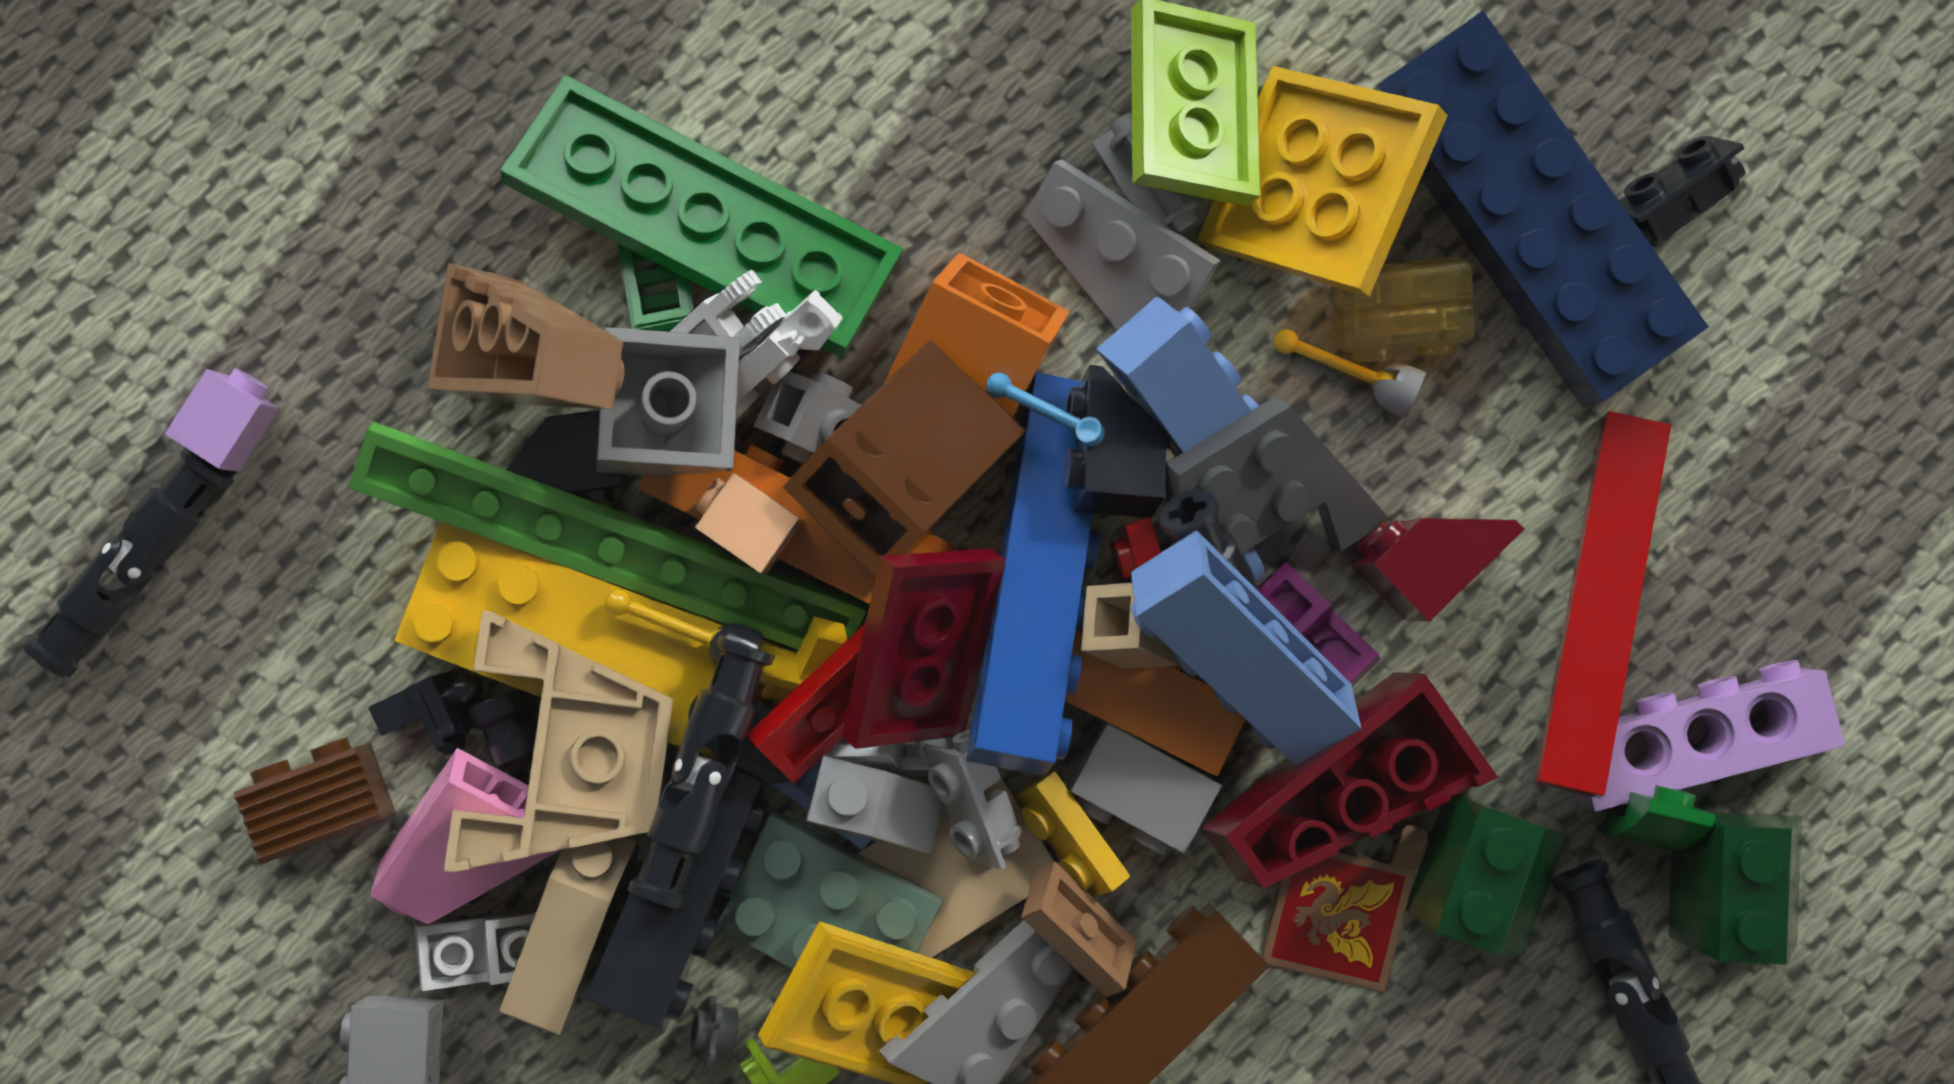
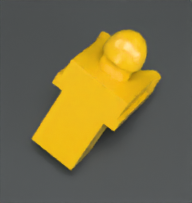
M814 616L798 652L764 643L759 644V650L775 655L773 664L764 667L759 681L760 684L765 685L761 695L766 699L773 698L772 709L781 703L847 641L844 624Z

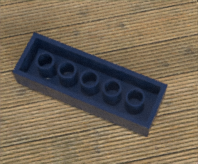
M1481 11L1381 81L1373 89L1437 104L1448 115L1421 176V181L1583 408L1604 402L1709 328L1484 11Z

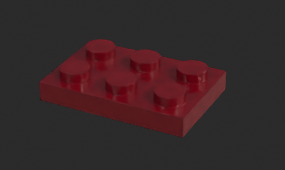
M989 548L881 555L879 557L842 737L855 749L948 738L966 731L1006 560L994 550Z

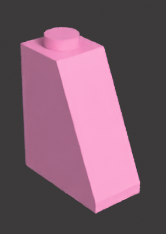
M457 748L381 858L370 897L382 902L388 909L397 914L409 915L429 925L557 853L559 850L457 872L443 871L452 810L524 817L529 785Z

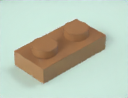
M1055 861L1036 869L1021 918L1105 997L1125 990L1137 940Z

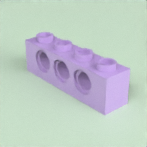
M1798 660L1784 661L1759 668L1761 679L1739 685L1736 676L1724 677L1698 684L1700 695L1677 701L1675 693L1671 692L1637 700L1638 712L1619 716L1605 796L1599 799L1575 793L1578 805L1596 812L1628 803L1630 792L1653 797L1655 785L1680 790L1846 746L1826 671L1800 669ZM1762 700L1768 708L1769 719L1767 725L1756 733L1750 724L1749 716L1752 707ZM1701 716L1707 724L1708 736L1703 745L1693 749L1688 742L1687 730L1690 723L1695 718ZM1640 732L1646 739L1647 752L1642 761L1631 766L1625 757V745L1633 734Z

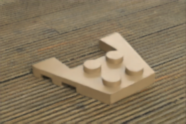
M482 611L473 670L542 679L544 681L524 817L452 810L443 871L457 872L483 865L506 862L541 853L648 832L659 804L673 699L573 652L550 639L519 626L496 613Z

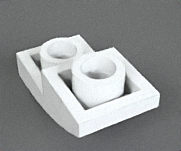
M536 911L435 921L429 925L425 923L414 924L421 990L428 991L481 982H489L490 985L510 982Z

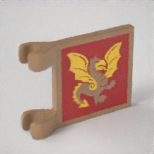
M1400 820L1397 824L1402 826L1399 839L1394 838L1389 862L1339 850L1338 854L1281 880L1262 954L1268 965L1385 992L1415 871L1425 849L1427 841L1426 830L1417 822Z

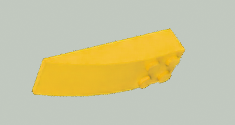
M440 522L394 641L542 697L544 684L542 679L473 670L482 611L496 613L519 626L672 698L673 704L667 743L680 747L688 724L690 706L699 694L700 689L708 688L715 669L709 656L708 645L628 613L613 615L605 607V598L610 591L621 589L629 594L631 601L713 633L719 627L726 624ZM761 638L759 643H764L797 652L795 650L789 649L787 647H784L782 645L776 644L763 638ZM758 683L753 699L773 710V698H764L761 694L765 685ZM705 746L699 751L703 755L714 759L718 757L717 753Z

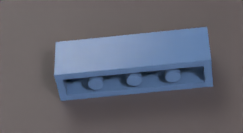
M1156 296L1096 350L1127 393L1166 433V446L1173 456L1177 457L1256 409L1259 405L1247 394L1241 396L1235 388L1242 382V378L1233 365L1221 353L1216 351L1212 354L1206 345V342L1213 337L1212 333L1199 316L1188 307L1178 312Z
M1197 530L1131 572L1134 603L1131 604V611L1140 629L1150 638L1158 636L1173 651L1183 670L1190 676L1198 674L1213 688L1222 706L1230 713L1238 711L1252 725L1257 737L1267 748L1273 749L1276 747L1297 766L1362 729L1351 683Z

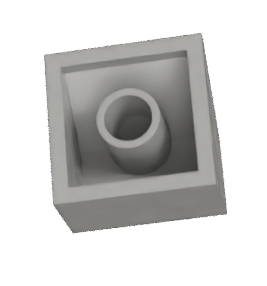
M605 327L606 332L623 341L621 360L624 364V379L620 391L614 397L612 410L600 409L596 472L663 477L732 471L740 338Z

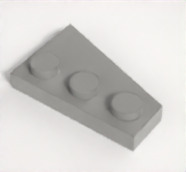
M1063 159L1053 163L1024 216L1117 330L1156 296L1178 312L1185 307L1192 310L1221 261Z
M1023 920L975 964L974 976L948 1000L941 994L924 1010L928 1018L903 1041L896 1035L879 1051L890 1064L931 1084H998L1075 968Z

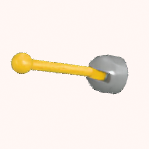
M1290 329L1280 330L1273 340L1275 349L1281 354L1296 352L1372 384L1373 395L1378 405L1404 419L1408 416L1426 375L1425 371L1401 363L1388 365L1378 372L1372 371L1300 341L1297 334Z

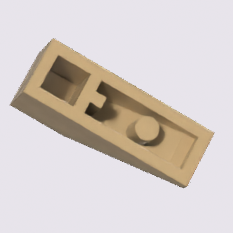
M622 837L561 850L548 879L499 1010L500 1013L555 1035H562L638 857L637 841Z

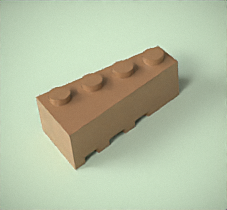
M448 263L427 389L497 403L612 410L614 397L620 391L624 379V364L621 360L623 341L520 280Z

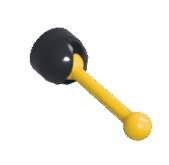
M621 589L610 591L605 598V607L613 615L628 613L708 645L709 656L714 666H716L721 650L716 646L719 636L756 649L759 647L761 632L743 624L729 623L711 633L631 601L629 594Z

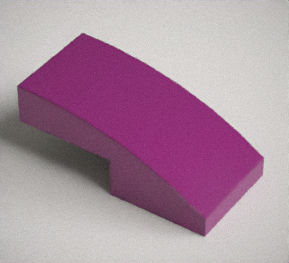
M1286 562L1259 588L1260 594L1351 683L1352 687L1380 660L1379 654L1333 611L1331 604Z

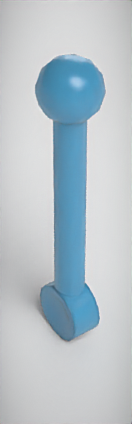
M994 373L987 379L986 389L992 397L999 399L1008 397L1075 431L1078 439L1085 446L1093 447L1103 441L1105 429L1096 418L1086 417L1081 420L1013 386L1010 378L1004 373Z

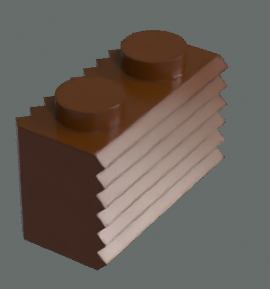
M348 737L310 750L314 762L292 770L287 759L250 773L254 785L235 791L234 799L239 804V812L243 815V823L248 828V836L252 840V848L256 852V860L260 865L396 815L371 743L352 748Z

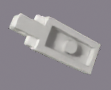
M816 290L794 310L789 311L785 318L777 323L775 327L756 341L758 346L739 360L736 419L759 396V393L753 388L760 381L766 378L773 385L777 383L799 361L800 356L796 353L799 349L819 350L843 319L840 313H837Z

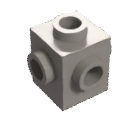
M789 371L777 383L772 385L754 423V427L785 441L781 454L804 464L825 440L862 405L849 399L853 387L834 377L818 372L813 381Z

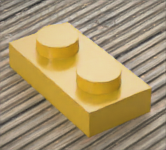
M1055 771L1032 781L1014 795L1023 808L1021 816L1028 829L1037 838L1046 840L1060 860L1058 865L1091 897L1112 892L1131 877Z

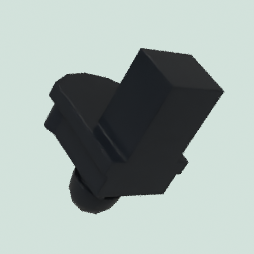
M447 671L417 682L369 706L368 709L381 736L400 730L422 719L435 749L444 755H453L457 748L462 750L466 746L464 735L473 728L466 709L481 697L484 690L483 682L473 674H462L454 677L452 671Z

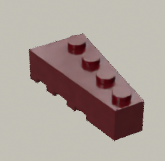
M1393 672L1356 702L1362 729L1297 766L1288 758L1285 759L1200 829L1237 880L1266 888L1338 854L1339 849L1365 837L1372 838L1393 828L1392 824L1422 810L1429 811L1451 801V796L1473 786L1480 787L1499 777L1425 673Z

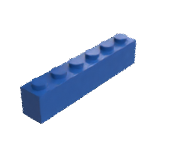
M1036 372L1027 393L1066 412L1070 387H1078L1081 381ZM1024 406L1021 425L1027 431L1018 440L1000 556L1006 560L982 659L966 761L1044 776L1055 764L1056 758L1065 759L1070 744L1072 720L1062 718L1066 693L1074 695L1079 682L1082 657L1072 654L1075 630L1083 632L1086 592L1081 591L1084 569L1092 570L1094 568L1099 550L1100 532L1090 530L1093 513L1073 511L1074 489L1064 488L1065 457L1068 449H1075L1076 432Z

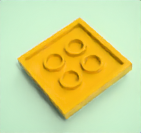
M1272 66L1258 97L1260 197L1249 206L1214 200L1197 240L1205 247L1214 251L1370 297L1448 115L1437 104Z

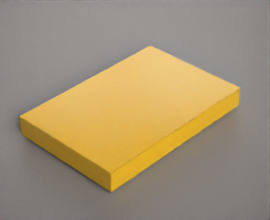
M819 921L761 1027L758 1037L766 1048L893 1084H927V1081L890 1064L879 1050L896 1035L903 1041L928 1018L924 1010L941 994L948 1000L974 976V972Z

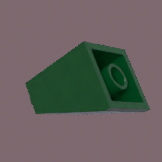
M1458 794L1451 796V801L1441 806L1412 886L1406 911L1440 935L1497 956L1523 955L1527 950L1568 835Z
M1707 811L1716 814L1713 828L1695 844L1681 850L1672 851L1668 937L1718 962L1787 965L1797 945L1802 816Z

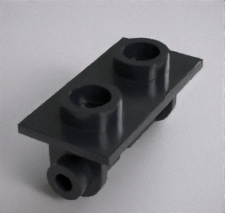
M1701 136L1692 139L1676 151V160L1658 173L1642 175L1630 182L1624 189L1625 196L1619 201L1650 245L1656 247L1691 221L1682 203L1684 199L1688 197L1694 211L1703 213L1729 193L1739 188V179L1745 176L1746 171L1735 155L1745 148L1742 143L1712 136Z

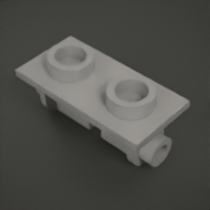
M1131 112L1114 121L1109 126L1111 129L1109 132L1092 142L1093 147L1128 202L1180 235L1206 220L1210 210L1202 197L1132 184Z
M971 730L963 731L954 736L952 741L955 747L951 750L926 744L922 749L930 767L928 772L929 783L935 794L944 802L953 825L950 829V835L955 847L967 860L1003 870L1006 868V864L1002 855L1012 853L1019 848L1018 837L1021 835L1022 830L1017 822L1006 790L997 789L986 797L983 793L985 789L1001 780L997 767L966 761Z

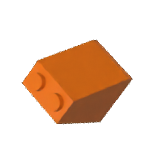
M958 253L932 282L884 383L929 340H932L987 393V379L997 372L1006 374L1013 386L1028 392L1036 372L1041 368L1070 310ZM992 397L1013 418L1015 417L1021 405L1020 403L1008 397L1001 399Z

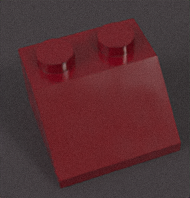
M1418 518L1405 521L1394 519L1389 524L1382 521L1358 542L1356 548L1363 555L1351 566L1403 620L1430 622L1525 529L1517 520Z

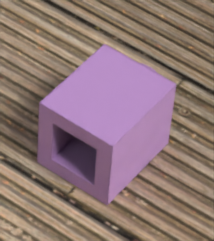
M237 368L233 369L230 376L206 369L165 432V435L218 469L239 472L280 408L263 398L269 388L249 374Z

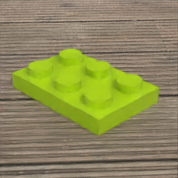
M1139 0L1131 8L1132 184L1249 206L1260 197L1256 23L1160 0Z

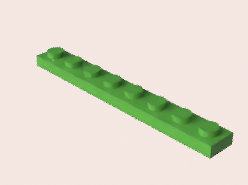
M372 422L366 431L348 486L351 490L724 624L746 625L760 631L763 638L799 650L814 616L844 624L848 640L859 630L867 611V603L853 596L771 567L767 574L759 573L727 550L376 422Z

